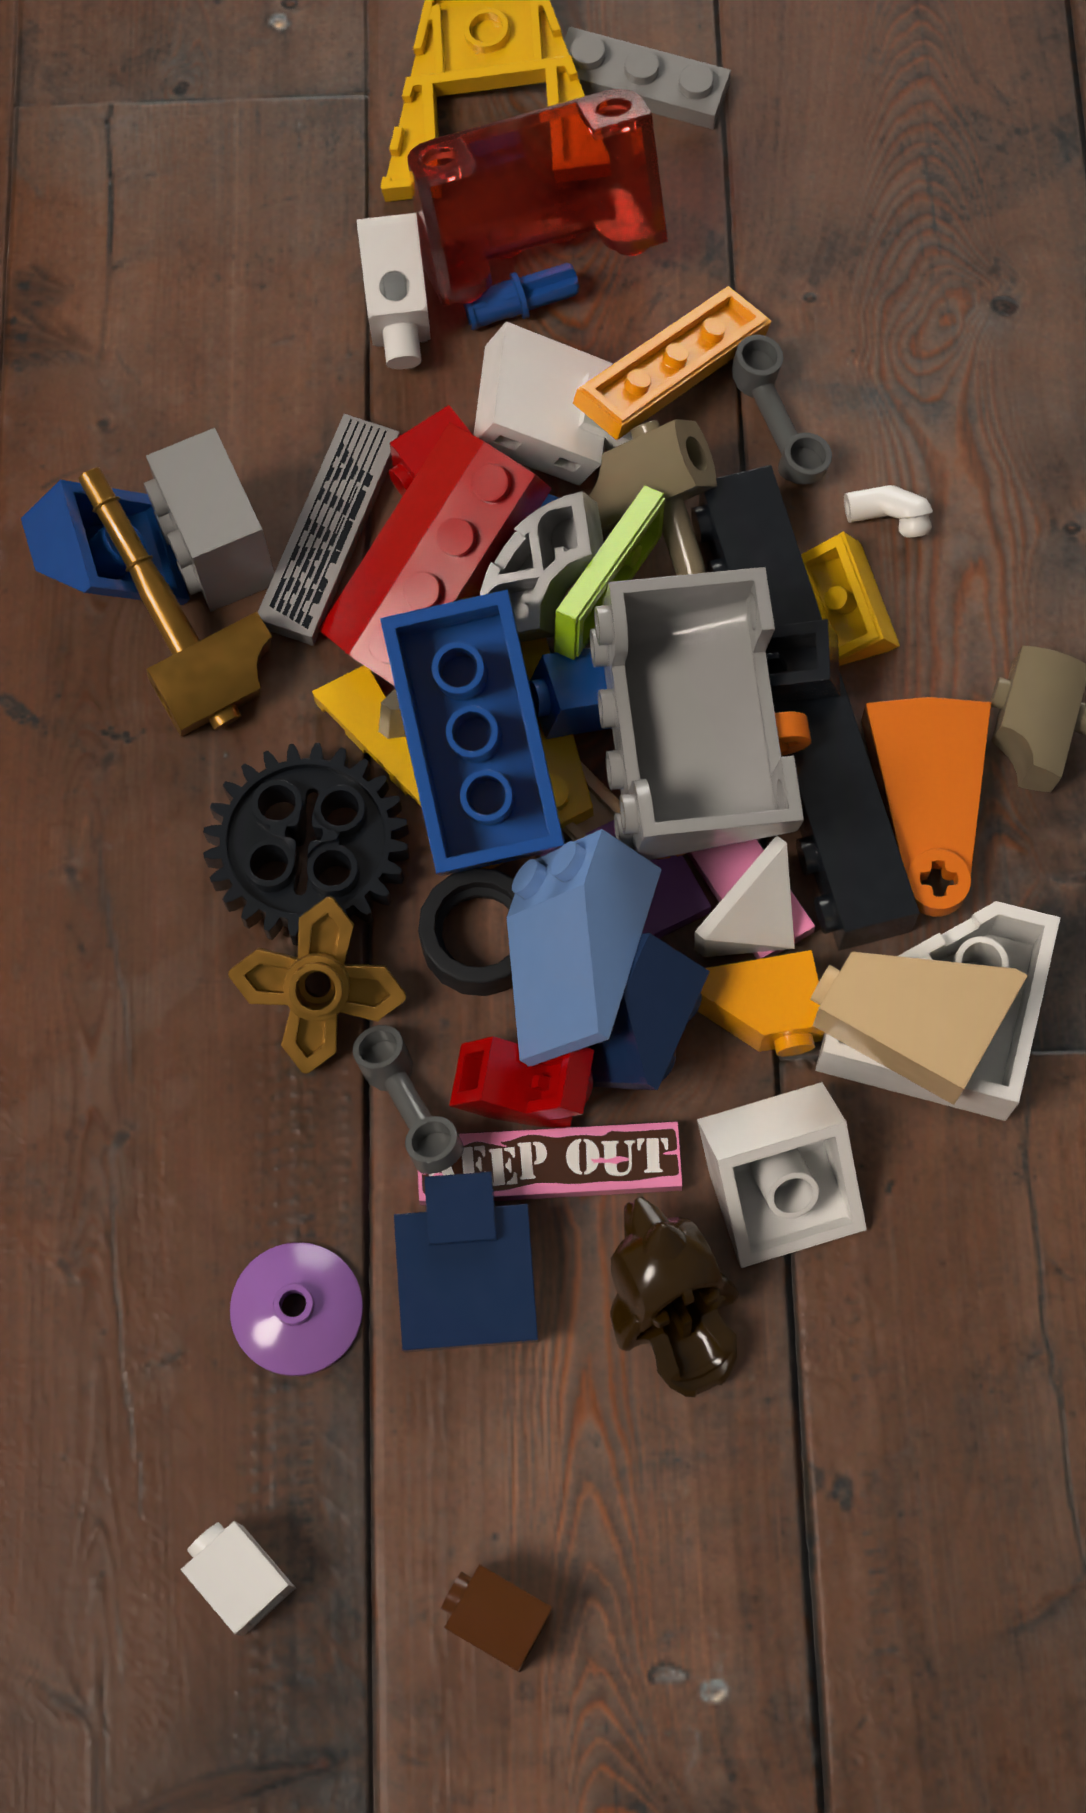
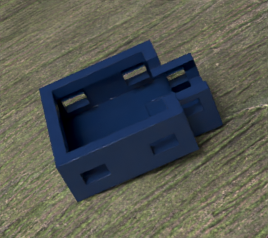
M492 1172L424 1177L427 1212L394 1214L402 1351L407 1353L538 1342L528 1204L495 1206Z

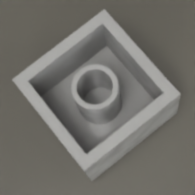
M212 428L146 455L154 479L143 484L154 508L157 523L167 545H171L177 559L178 569L190 595L201 591L210 612L267 589L274 576V570L263 529L216 429Z

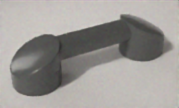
M748 336L739 343L733 359L732 374L736 386L743 394L754 398L782 455L778 463L780 476L796 484L815 483L825 476L832 460L831 448L822 437L816 434H798L774 386L783 362L781 347L776 341L767 336Z
M387 1025L373 1026L362 1032L353 1046L354 1059L370 1085L380 1091H387L409 1128L405 1146L416 1169L424 1174H434L448 1169L462 1156L464 1151L463 1142L450 1120L440 1116H431L410 1079L413 1061L401 1034L395 1028Z

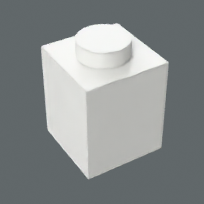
M235 1521L226 1529L218 1522L201 1534L187 1550L193 1559L181 1569L232 1632L240 1636H245L296 1589L246 1528Z

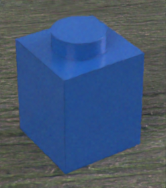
M590 647L584 648L578 657L576 656L574 660L559 653L542 655L529 684L536 715L539 718L545 739L611 729L612 727H601L598 710V690L607 689L604 666H593Z

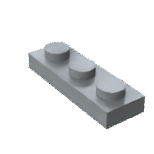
M569 26L564 42L574 62L585 95L714 129L730 85V69Z

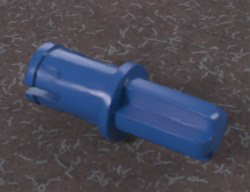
M564 263L520 278L516 272L510 273L509 280L486 288L461 293V298L469 325L473 331L493 322L521 315L523 319L529 318V310L576 296L580 286L572 264Z

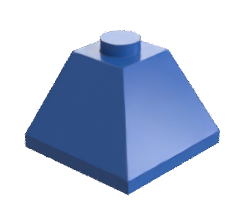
M59 480L21 517L35 571L83 593L142 600L130 572L125 571L127 566L97 513L92 512L94 507L80 483ZM111 488L115 496L120 497L119 503L148 555L153 556L152 562L170 586L179 604L184 605L190 600L188 591L178 569L177 559L171 545H167L157 523L154 508L148 494Z

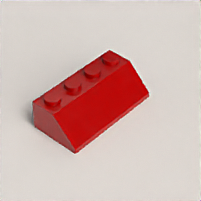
M449 422L318 630L349 656L394 685L380 618L480 596L483 580L490 563L495 562L505 544L516 532L514 528L541 507L552 488L536 474L496 448Z

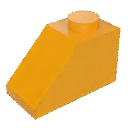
M812 950L705 968L710 972L701 990L702 1001L698 1012L758 1052L775 1049L777 1056H795L813 1050L815 1048L814 1042L822 1041L825 1032L813 1026L820 1005L810 1000L819 983Z

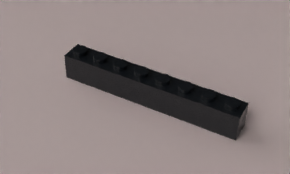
M767 465L716 478L717 487L699 494L698 506L691 508V518L699 543L708 541L713 560L708 561V572L766 567L774 626L822 620L772 466ZM841 674V696L773 702L775 713L800 712L807 715L811 744L803 750L781 757L794 756L804 817V821L799 828L802 838L796 839L797 855L803 873L806 876L811 874L815 876L821 895L814 898L817 919L824 934L833 932L838 951L910 933L920 913Z

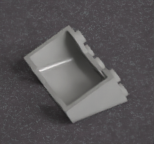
M766 567L609 582L604 605L595 606V629H590V650L593 666H604L607 689L598 690V710L601 727H612L615 750L606 751L610 790H621L620 813L614 814L615 838L646 859L653 860L798 831L804 821L795 758L794 756L781 757L765 652L775 630Z

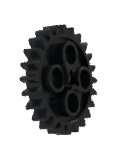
M315 743L309 758L303 759L300 758L296 746L289 744L287 761L278 763L269 751L263 752L266 769L261 772H257L254 768L244 763L241 768L246 783L242 787L227 781L223 784L225 793L231 801L230 804L211 803L210 805L213 817L222 825L207 826L203 830L207 842L217 846L205 851L203 855L208 867L219 869L209 877L215 891L228 890L222 899L226 909L232 912L245 906L241 919L244 926L248 929L264 918V931L270 940H273L279 934L283 926L288 927L293 945H298L299 917L327 896L334 897L349 918L356 914L360 919L371 924L374 920L369 903L373 900L387 906L391 904L390 892L384 885V882L402 884L404 881L402 869L393 862L408 860L410 857L408 844L398 841V839L409 835L407 819L394 818L402 811V805L399 795L385 797L389 791L387 777L382 775L368 781L371 769L369 761L365 758L351 769L348 768V756L344 748H340L331 761L325 760L320 743ZM315 792L319 796L314 806L312 826L317 840L311 841L308 846L307 890L305 894L297 895L295 890L297 889L302 871V860L297 846H303L306 841L307 797L310 793ZM286 802L295 806L293 812L282 820H271L265 817L266 811L276 803ZM347 807L358 812L353 821L346 825L337 826L327 821L332 811L338 808ZM269 861H280L287 865L286 871L274 880L266 881L256 876L261 866ZM333 866L345 867L351 871L349 877L339 885L328 886L319 881L320 875L326 869Z

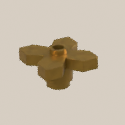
M332 896L325 897L299 917L298 957L257 948L233 966L228 973L231 981L249 1004L288 1005L290 1012L281 1046L299 1070L305 1074L310 1073L336 1053L337 1015L339 1012L378 1022L406 999L404 989L385 965L344 964L354 923ZM322 972L329 977L331 987L328 992L322 995H315L307 989L306 978L311 973Z

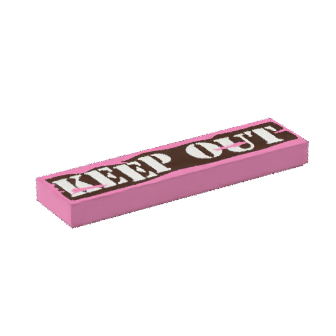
M678 1122L459 1134L464 1145V1151L455 1164L446 1170L434 1174H424L418 1171L420 1205H426L424 1177L492 1172L494 1201L682 1191L683 1186Z

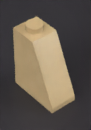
M851 952L841 970L829 965L816 986L810 1000L820 1006L813 1026L955 1105L1028 975L1015 968Z

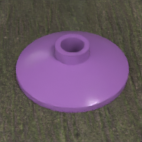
M310 1243L282 1244L261 1253L241 1273L235 1284L230 1303L232 1330L240 1347L251 1360L262 1368L284 1376L310 1375L332 1366L346 1354L354 1343L363 1317L361 1289L352 1270L335 1253ZM291 1294H300L306 1299L305 1310L296 1317L286 1316L282 1311L284 1299Z

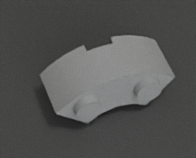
M583 491L553 500L522 520L514 528L516 532L505 544L495 562H491L487 569L480 595L508 589L520 642L555 636L556 609L561 604L567 589L578 580L604 543L598 503Z

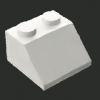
M823 1082L697 1119L708 1171L741 1268L867 1230L847 1123Z

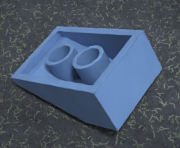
M603 829L576 841L567 842L561 848L537 859L528 860L519 869L512 883V891L515 894L507 915V929L519 1059L529 1067L608 1040L612 1032L662 869Z

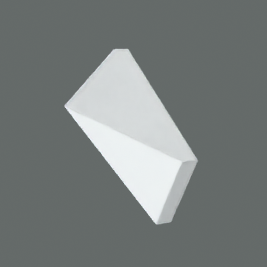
M776 835L695 931L694 950L703 957L795 949L787 842Z

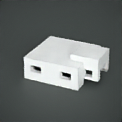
M507 321L485 345L474 436L485 441L517 463L579 486L601 465L602 453L632 440L630 432L619 440L614 439L572 404L577 388L612 365L611 362Z

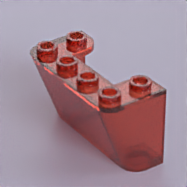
M627 89L602 91L420 143L407 156L414 211L417 214L422 264L442 306L454 303H471L479 299L492 284V274L487 260L511 258L520 254L522 250L550 242L564 243L574 239L578 234L596 230L602 242L609 249L626 256L638 255L645 252L649 247L668 242L652 112L642 97L634 91Z

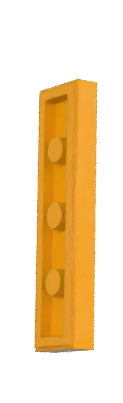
M727 286L577 388L572 404L614 439L619 440L630 432L631 429L643 423L732 360L739 343L744 338L751 335L766 336L771 320L731 287Z

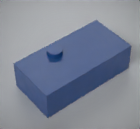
M508 589L380 618L436 874L446 876L465 870L549 853L561 848L565 841Z

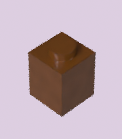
M480 1564L472 1577L462 1571L460 1572L441 1606L443 1611L451 1615L444 1627L445 1629L517 1672H520L553 1611V1607Z

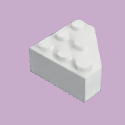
M995 901L974 913L965 922L943 934L938 933L899 955L900 957L1015 968L1028 975L955 1105L827 1033L823 1037L815 1071L1006 1121L1020 1101L1061 917Z

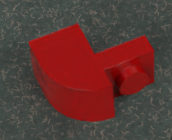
M494 1036L462 1043L449 1106L487 1118L546 1128L571 1127L572 1116L583 1115L585 1103L592 1092L593 1075L591 1073L594 1050L585 1047L529 1067L520 1061L517 1043Z

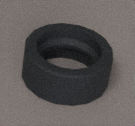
M475 868L450 874L432 888L421 907L418 934L426 964L442 984L461 994L489 996L513 987L510 954L499 963L486 967L467 966L455 960L446 950L442 931L443 922L450 910L467 900L474 898L494 899L504 904L509 910L515 894L512 891L514 878L495 869Z

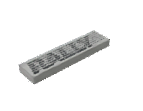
M347 414L343 415L257 612L270 632L314 646L320 633L318 629L328 614L391 466L390 442L400 436L399 431Z

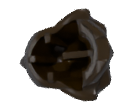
M637 1197L634 1203L628 1202L624 1206L625 1239L620 1242L611 1257V1274L617 1295L612 1302L610 1317L619 1348L623 1351H629L641 1344L650 1343L656 1358L657 1372L665 1383L685 1397L696 1398L697 1394L716 1385H722L730 1376L737 1358V1335L724 1323L718 1314V1309L734 1303L739 1293L729 1278L720 1272L707 1241L690 1219L681 1217L666 1218L658 1207L643 1197Z

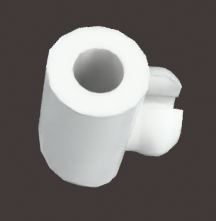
M894 485L844 494L845 513L849 523L890 516L899 518V532L906 538L924 536L931 531L932 524L929 514L933 510L928 500L922 496Z

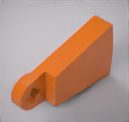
M922 697L866 703L861 721L873 774L919 912L924 915L942 917L955 912L963 904L971 887V870L991 702ZM931 869H940L943 879L953 880L954 885L947 886L942 897L933 895L932 886L921 885V881L928 878Z

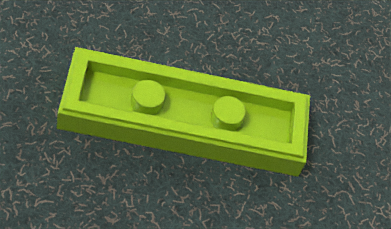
M644 485L556 609L554 652L572 660L581 654L590 641V629H595V606L604 605L608 583L632 580L662 537L665 505L664 493Z

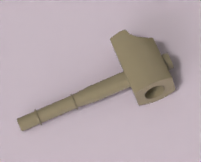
M675 419L660 426L657 420H653L636 426L630 430L632 440L602 453L599 476L595 487L589 495L598 503L602 531H612L644 485L664 493L665 505L662 532L676 575L706 573L684 501L717 487L715 466L707 441L696 421Z
M1022 646L1012 662L1008 679L998 677L990 702L992 707L1000 710L991 742L1013 764L1017 774L1018 787L1050 793L1062 778L1073 732L1086 735V703L1081 702L1086 686V663L1070 655L1035 646Z

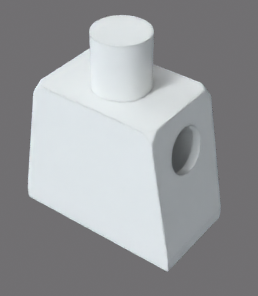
M409 213L356 219L372 344L377 347L384 346L387 367L399 370L416 367L422 362L419 342H426L431 339L417 214Z

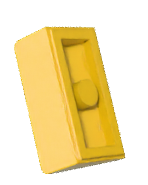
M843 531L801 554L822 620L828 619L838 636L839 666L883 654L900 646L864 549L858 540Z

